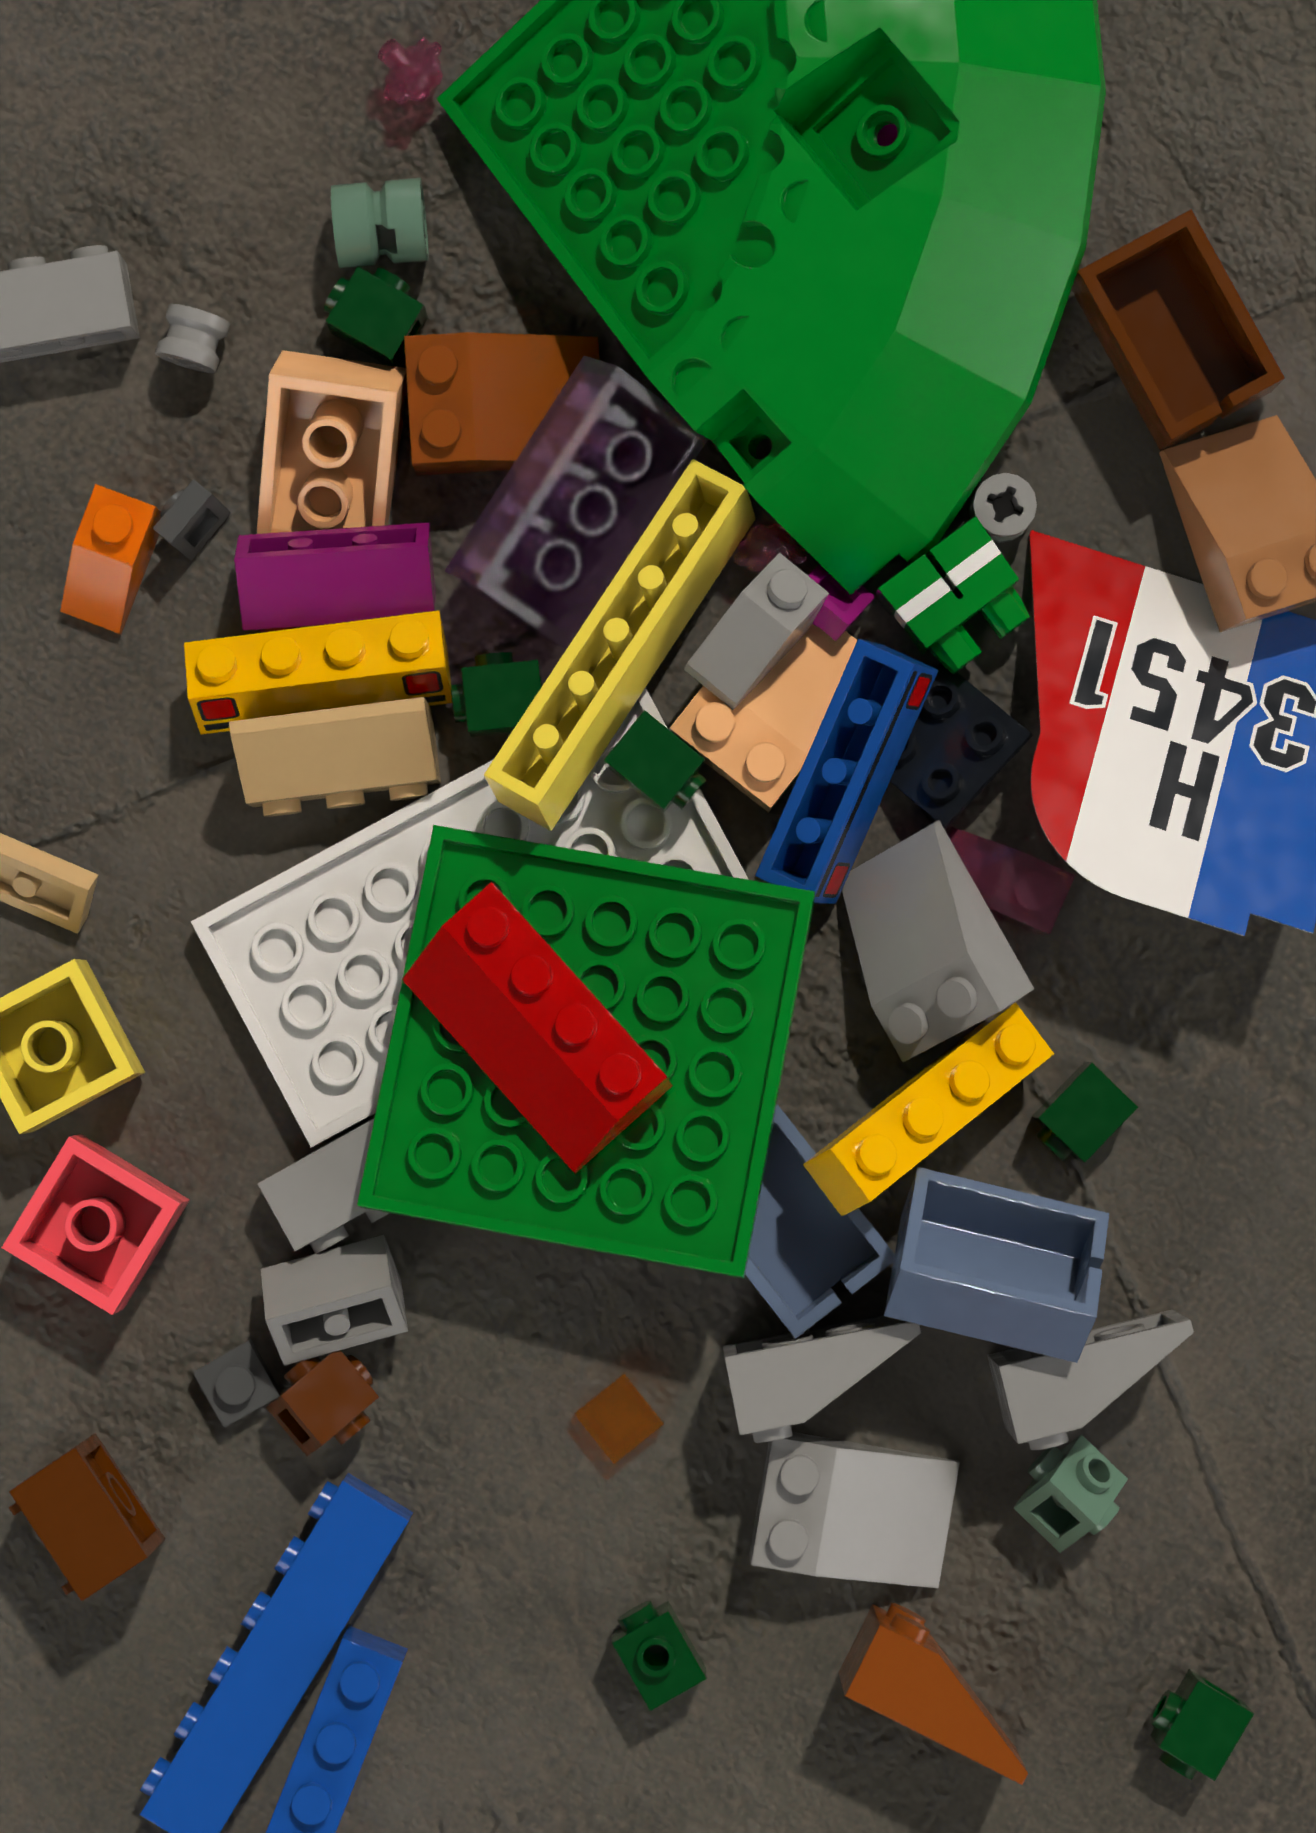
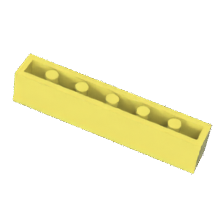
M694 459L690 461L484 773V777L498 802L549 831L553 830L756 518L748 491L742 484Z

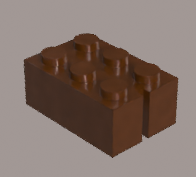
M1192 209L1078 270L1071 290L1160 451L1170 448L1210 426L1219 416L1223 419L1271 393L1285 379Z

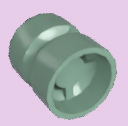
M421 178L387 180L380 191H373L366 182L331 185L333 233L340 269L375 266L381 255H387L393 264L429 261L427 221Z

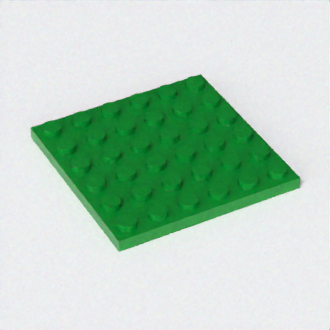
M433 825L403 977L441 926L489 883L493 882L665 1073L673 1086L578 1172L574 1173L402 980L357 1206L745 1279L815 901V891Z

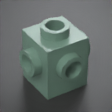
M1081 1434L1063 1449L1059 1450L1056 1446L1047 1448L1036 1458L1027 1471L1034 1479L1016 1503L1014 1509L1061 1553L1088 1532L1096 1535L1110 1523L1120 1508L1114 1500L1128 1478Z

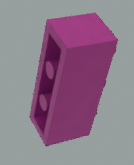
M430 523L238 536L234 562L243 630L259 629L261 633L295 629L302 626L327 625L435 611L436 587Z

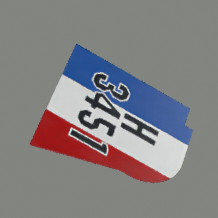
M1031 530L1030 552L1040 735L1031 768V792L1036 815L1049 842L1066 863L1094 885L1120 897L1245 936L1250 914L1313 934L1316 923V620L1287 611L1220 633L1204 584Z

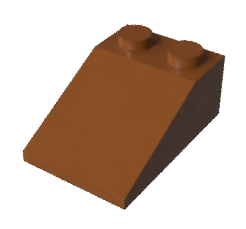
M478 332L404 336L411 459L417 476L606 464L598 337Z
M891 1603L888 1611L872 1604L838 1672L844 1695L1023 1785L1028 1772L1016 1747L930 1634L931 1631L924 1626L926 1620L915 1612L896 1603Z

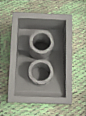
M939 820L850 871L842 893L870 1004L902 1062L991 1017L1034 990L1032 983Z
M1168 1310L1091 1329L1078 1363L1018 1348L987 1355L1005 1429L1018 1444L1029 1443L1031 1450L1047 1449L1067 1443L1069 1441L1067 1432L1083 1428L1194 1333L1191 1320L1174 1310Z
M881 1315L808 1329L796 1339L791 1333L724 1345L723 1351L739 1435L752 1433L755 1443L769 1442L792 1436L791 1425L805 1423L921 1334L920 1325Z
M792 1432L793 1435L790 1437L768 1442L749 1552L752 1566L816 1577L939 1588L960 1464L958 1460Z

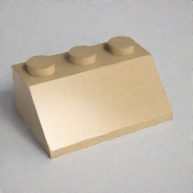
M424 697L229 721L230 736L245 802L251 807L262 806L264 817L302 812L300 801L326 798L327 809L359 806L365 804L364 793L389 790L390 801L422 798L428 795L427 785L441 784L433 713L431 706Z

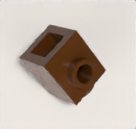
M339 1350L330 1353L322 1360L317 1356L299 1362L284 1375L291 1387L266 1407L302 1452L309 1456L333 1436L342 1445L371 1421L364 1413V1410L378 1399L379 1396L371 1388L373 1379L366 1367L354 1356H345Z

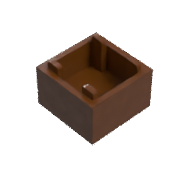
M96 1433L9 1491L16 1502L9 1507L13 1515L20 1511L23 1512L68 1580V1582L61 1586L62 1590L66 1595L75 1591L81 1601H84L148 1558L165 1540L160 1529Z

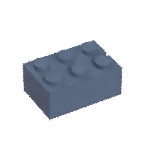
M777 1104L745 1275L796 1339L842 1303L831 1289L833 1285L841 1280L850 1293L853 1294L892 1264L895 1254L859 1208L844 1216L839 1214L803 1166L807 1160L816 1154Z
M917 1167L901 1214L884 1316L1078 1363L1097 1318L1102 1269L1100 1267L1104 1260L1109 1213Z

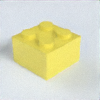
M73 959L0 998V1099L19 1134L34 1132L145 1073L87 960Z

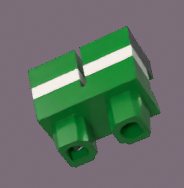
M976 516L930 549L927 556L925 554L880 586L875 594V598L890 616L893 615L912 638L919 652L923 655L930 650L934 657L952 674L958 672L982 653L962 626L981 612L1000 639L1008 635L1030 617L1021 597L1014 589L1019 578Z

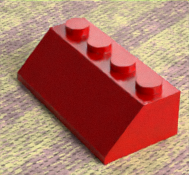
M493 882L489 883L441 926L402 978L406 985L574 1173L578 1172L673 1086L665 1073Z

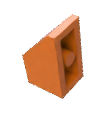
M95 484L72 544L60 612L122 635L159 534L153 529L161 519V511L156 506Z

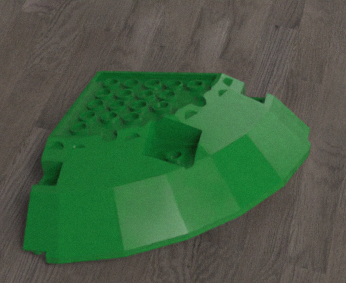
M540 0L437 98V101L646 377L695 432L713 441L745 483L743 486L751 496L852 595L870 578L876 576L898 554L911 564L938 544L1032 403L1086 250L1106 86L1097 0ZM889 124L896 125L898 133L895 141L888 146H880L877 136L881 128ZM770 438L772 442L770 454L763 459H758L756 455L758 444L762 440Z

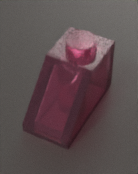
M951 827L948 836L991 913L1040 936L1049 935L1076 875L1017 849Z

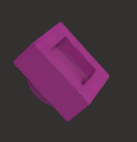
M819 564L808 576L829 592V595L812 624L821 628L833 640L837 641L864 612L875 596L863 586L852 595L849 594Z

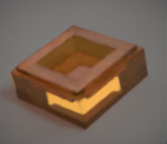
M625 1372L574 1412V1415L613 1464L664 1425V1421Z

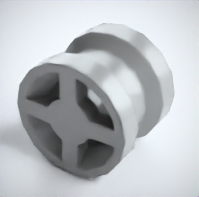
M169 304L165 317L170 326L167 336L158 341L155 351L156 356L192 370L216 373L220 360L215 352L219 340L228 334L229 321L215 314L190 306Z
M1010 473L992 475L982 482L971 499L969 508L970 520L976 516L993 542L1004 543L1013 541L1024 533L1035 517L1037 508L1035 492L1030 484L1018 475ZM1010 501L1013 502L1015 510L1020 511V513L1014 511L1013 505Z

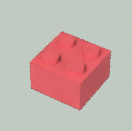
M82 1134L69 1136L1 1248L109 1314L114 1315L123 1310L190 1199Z

